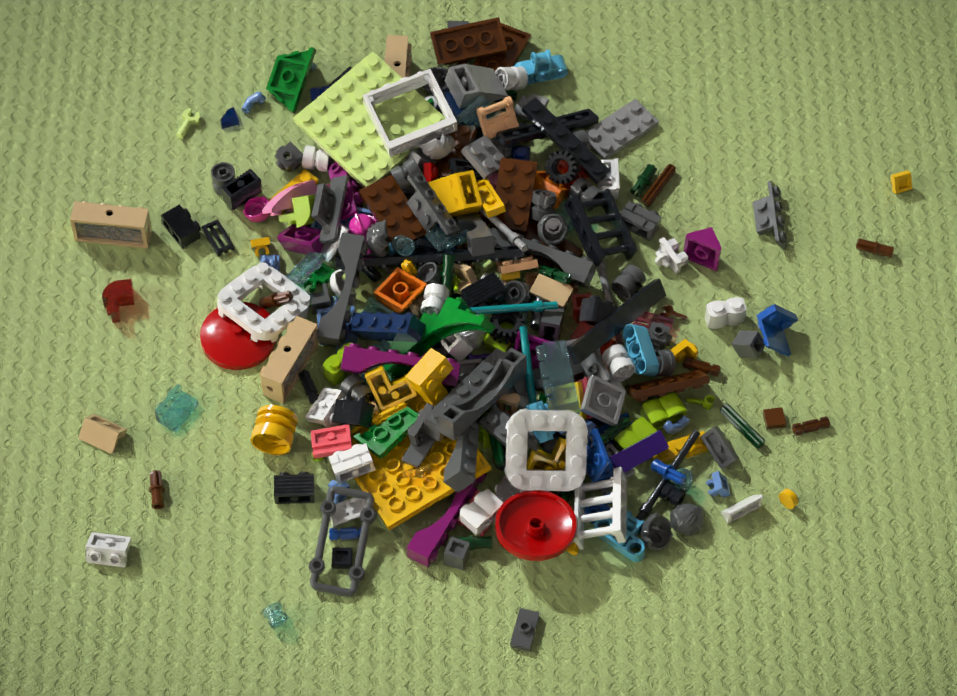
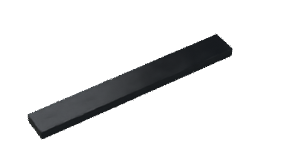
M660 278L654 279L569 345L567 349L573 364H580L621 332L627 324H631L664 298L666 293Z

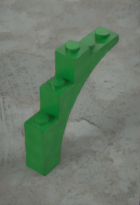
M447 297L439 314L434 312L432 315L423 313L420 321L425 324V328L420 342L393 341L390 349L400 351L399 354L407 355V352L417 353L421 357L432 346L449 336L460 332L476 330L492 333L495 325L489 322V317L481 313L477 316V313L472 311L466 305L467 302L462 298L456 297V299ZM398 364L383 365L386 373L396 379L408 374L412 368Z

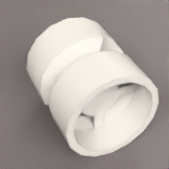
M500 67L495 71L505 90H522L528 83V74L524 67Z
M306 145L302 157V168L313 170L316 167L319 171L328 172L327 167L331 165L332 157L322 148L318 151L316 146Z
M435 283L425 287L424 301H422L420 309L422 315L424 312L430 315L433 312L436 314L440 313L447 297H449L450 292L447 287Z
M613 345L602 354V359L615 381L626 380L634 374L636 367L623 345Z

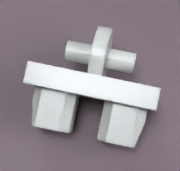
M664 237L659 239L661 244L655 253L657 256L655 259L656 265H664L665 268L670 266L675 274L679 273L681 266L688 263V256L685 252L675 253V251L679 250V244L675 238L668 241Z

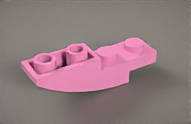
M315 180L301 182L281 191L263 208V214L270 213L271 216L282 214L281 210H286V213L293 212L292 198L316 194L318 186H316Z

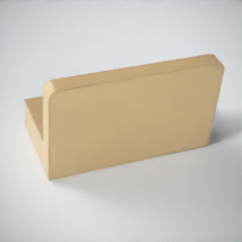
M461 263L454 265V273L457 274V279L461 280V283L458 284L459 292L457 294L461 295V289L478 280L472 267Z
M539 273L530 289V294L548 302L557 301L558 306L564 308L566 303H570L573 297V288Z
M92 414L85 417L79 439L108 453H114L118 439L126 435L127 429Z

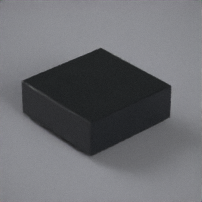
M332 547V569H350L352 567L353 548Z

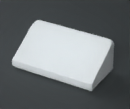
M341 223L339 224L336 241L325 243L320 255L327 262H331L336 255L342 233L350 232L349 228Z
M752 495L720 513L727 524L760 508L763 496Z

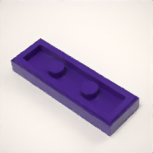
M658 430L609 458L614 468L621 467L625 473L668 449L669 446L661 430Z

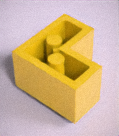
M431 348L405 378L422 400L435 407L449 394L441 382L454 368L445 356Z
M383 364L365 372V378L382 412L417 396V392L405 378L406 375L390 381Z
M559 437L551 454L542 450L535 452L532 449L527 459L526 469L564 470L566 439Z

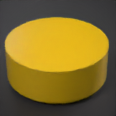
M784 489L779 494V500L786 508L793 509L798 505V497L792 490Z

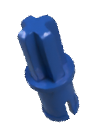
M658 459L652 462L651 470L662 475L665 480L670 479L680 485L685 483L686 475L675 470L674 466L666 465Z

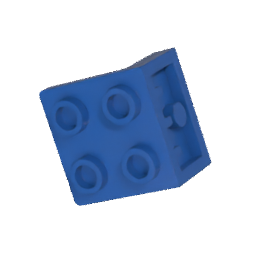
M773 304L756 315L759 322L758 327L762 331L764 345L788 357L791 355L784 329L791 327L792 324L798 321L795 313Z
M597 428L592 429L587 437L586 469L592 483L608 480L613 477V467Z

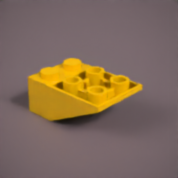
M473 170L455 173L428 182L451 217L476 213L482 207Z

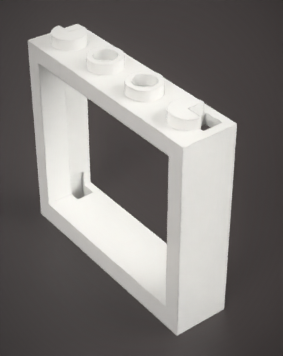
M431 69L423 72L419 71L410 77H403L395 83H388L382 88L370 90L369 93L363 95L364 106L389 157L415 148L421 143L429 142L434 138H440L441 135L457 131V121ZM428 84L445 120L389 141L373 105Z

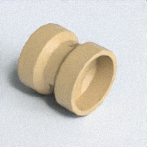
M417 297L405 309V312H412L420 318V315H422L420 309L424 297Z

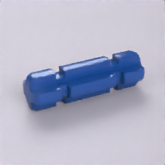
M356 527L340 528V530L330 528L329 539H357V537H360L361 527L359 529H356Z

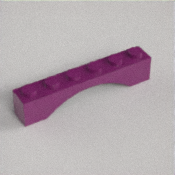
M350 343L349 346H344L341 370L362 374L382 364L414 367L422 357L412 352H407V355L399 354L400 351L388 349V352L380 351V348L369 346V349H364L359 344ZM447 358L454 369L441 383L444 387L455 388L459 381L461 363H457L456 359Z
M487 473L476 478L475 482L460 492H456L450 508L436 523L415 533L407 546L408 558L426 567L432 561H436L439 555L438 550L441 545L445 546L449 538V532L454 530L458 524L461 508L472 499L478 490L479 483L483 484Z

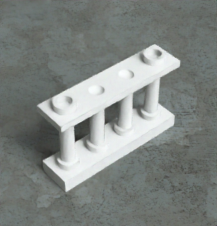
M617 467L613 468V477L611 479L586 484L582 482L579 488L573 490L575 495L574 514L577 522L576 535L573 542H576L579 550L584 549V539L609 534L615 536L618 543L626 542L627 478L622 468ZM608 487L613 488V492L610 495L585 499L586 491ZM611 502L613 504V508H610L609 511L584 515L585 507ZM610 518L613 520V524H610L608 527L584 531V523Z

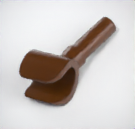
M671 305L661 307L666 310V312L659 314L662 318H667L671 315L685 321L687 320V316L674 311Z

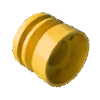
M265 405L259 408L255 420L256 425L251 436V444L256 449L267 454L284 455L291 450L294 439L293 434L298 423L297 415L293 411L278 405Z

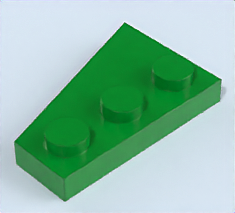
M406 407L387 417V420L376 426L374 424L369 427V431L361 435L360 433L354 435V440L359 444L366 443L368 450L382 460L408 435V429L417 420L418 413Z

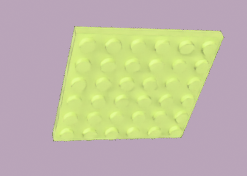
M371 52L293 117V122L363 188L385 178L390 174V170L406 160L411 151L410 149L389 157L364 106V94L369 93L370 90L382 88L388 83H395L402 78L374 52ZM415 89L373 105L389 141L445 120V117Z

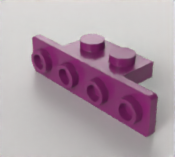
M335 162L327 167L330 180L344 175L349 177L341 214V220H345L358 212L357 207L363 208V199L359 195V183L352 179L348 172Z

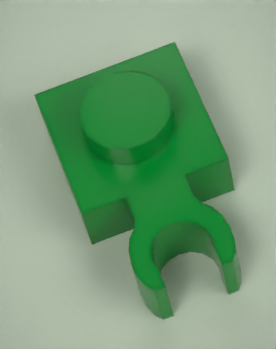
M320 261L308 273L309 279L304 281V289L308 285H312L310 293H313L318 284L322 286L323 283L327 284L335 270Z

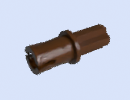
M858 239L856 249L889 258L892 257L894 250L893 246L880 244L878 241L872 242Z
M291 291L274 292L270 296L261 297L259 305L263 309L273 306L280 307L281 304L291 302L293 295Z
M153 470L150 472L151 487L149 488L152 500L151 507L153 509H162L164 507L163 492L165 491L162 485V472Z

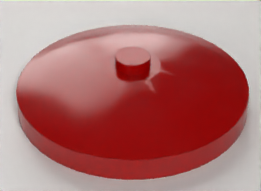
M243 302L264 319L270 316L262 307L253 303ZM218 308L214 309L205 318L200 330L202 349L210 361L222 368L245 370L255 367L265 361L275 348L276 341L258 340V342L251 340V334L228 316L222 318L218 314Z
M532 490L517 493L501 505L496 515L495 531L500 544L509 553L524 560L544 561L555 558L571 546L576 535L577 522L573 509L564 499L547 491Z

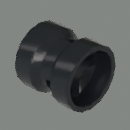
M669 481L661 490L659 498L664 501L668 500L670 505L676 508L677 505L682 503L687 492L676 488L675 484Z

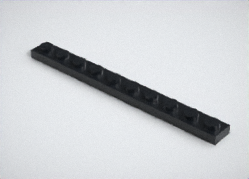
M517 246L494 247L495 253L472 256L468 249L387 253L382 258L374 254H368L363 256V269H369L370 266L387 268L389 265L397 264V267H401L404 260L411 261L416 266H422L428 262L441 265L443 264V255H455V264L464 263V260H472V262H482L483 259L501 261L502 258L519 260L521 257H524L525 252ZM337 256L335 267L345 270L344 263L340 256Z

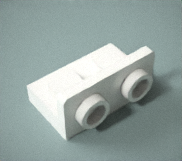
M324 387L305 418L308 422L323 424L325 428L335 427L337 423H332L336 399L343 400L345 394L342 390Z
M92 532L86 544V562L126 567L131 537Z

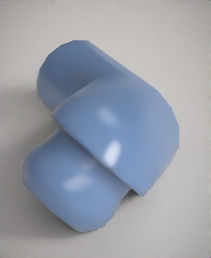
M262 92L254 93L247 97L241 110L244 113H249L254 103H264L266 96L262 95Z
M685 415L675 424L668 420L663 425V429L666 430L667 434L679 433L690 423V420Z

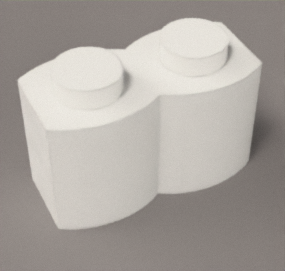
M734 297L726 301H712L708 303L705 311L707 327L719 329L725 325L735 326L745 322L747 308L744 299Z
M489 489L484 492L481 491L475 496L472 503L465 504L461 508L460 521L475 535H479L496 520L497 512L504 502Z

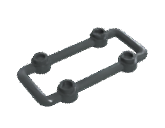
M333 486L328 490L326 500L320 506V512L323 516L315 557L309 563V571L311 573L310 585L314 590L347 597L357 593L359 582L365 576L362 565L370 524L376 518V512L373 509L374 497L371 493L339 486ZM335 494L367 500L365 508L360 512L362 527L355 564L348 573L351 580L349 589L318 583L319 575L325 569V563L322 558L330 517L336 512Z

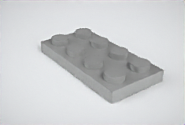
M634 99L585 132L589 138L591 150L602 160H607L657 127L659 121Z

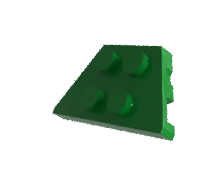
M310 47L309 50L302 52L294 51L290 54L277 56L266 87L277 100L294 114L296 113L316 53L314 47Z

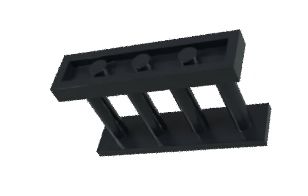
M609 188L605 189L600 198L596 200L581 202L577 194L569 196L564 206L587 257L593 260L596 267L599 266L605 256L624 253L627 261L631 260L637 252L636 244L630 236ZM602 206L606 213L605 215L588 217L584 209ZM610 222L613 229L596 233L591 225ZM617 237L620 246L603 249L598 240Z

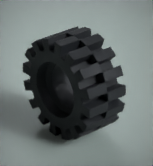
M562 150L549 155L550 159L546 160L548 165H545V169H548L546 175H550V180H554V183L565 184L573 182L574 178H578L579 174L577 173L581 172L578 166H581V162H577L579 158L574 156L575 153ZM561 160H565L569 165V170L566 174H561L557 169L558 162Z
M518 312L493 313L490 322L495 325V328L490 335L493 336L495 341L499 339L498 343L505 341V344L508 345V341H510L511 344H514L517 332L520 331L519 327L525 325V320L522 318L523 315L521 313L518 314ZM504 322L514 325V328L509 330L500 327V324Z

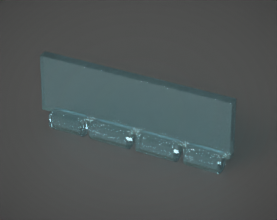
M566 341L543 342L542 345L536 346L538 361H544L539 363L542 379H548L543 381L545 396H553V398L546 399L548 409L571 410L580 414Z

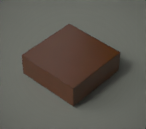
M782 407L763 409L766 430L786 427Z

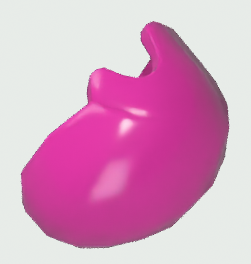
M265 196L249 199L243 210L246 218L256 223L265 221L270 216V213L263 214L262 210L269 202Z

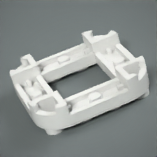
M264 262L251 267L222 288L218 293L217 299L218 314L222 318L228 316L251 334V340L258 342V340L277 341L278 335L288 327L291 321H294L296 316L304 319L307 317L310 305V295L305 290ZM258 287L261 289L267 287L277 293L291 291L293 295L291 302L284 304L266 319L240 301Z
M521 409L514 413L506 424V467L504 471L508 481L514 487L527 491H571L579 488L586 475L588 430L584 418L571 410ZM528 430L566 431L564 470H526Z

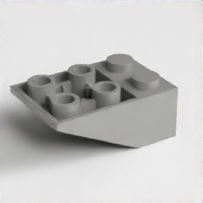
M462 64L449 67L445 83L459 109L508 97L492 68Z

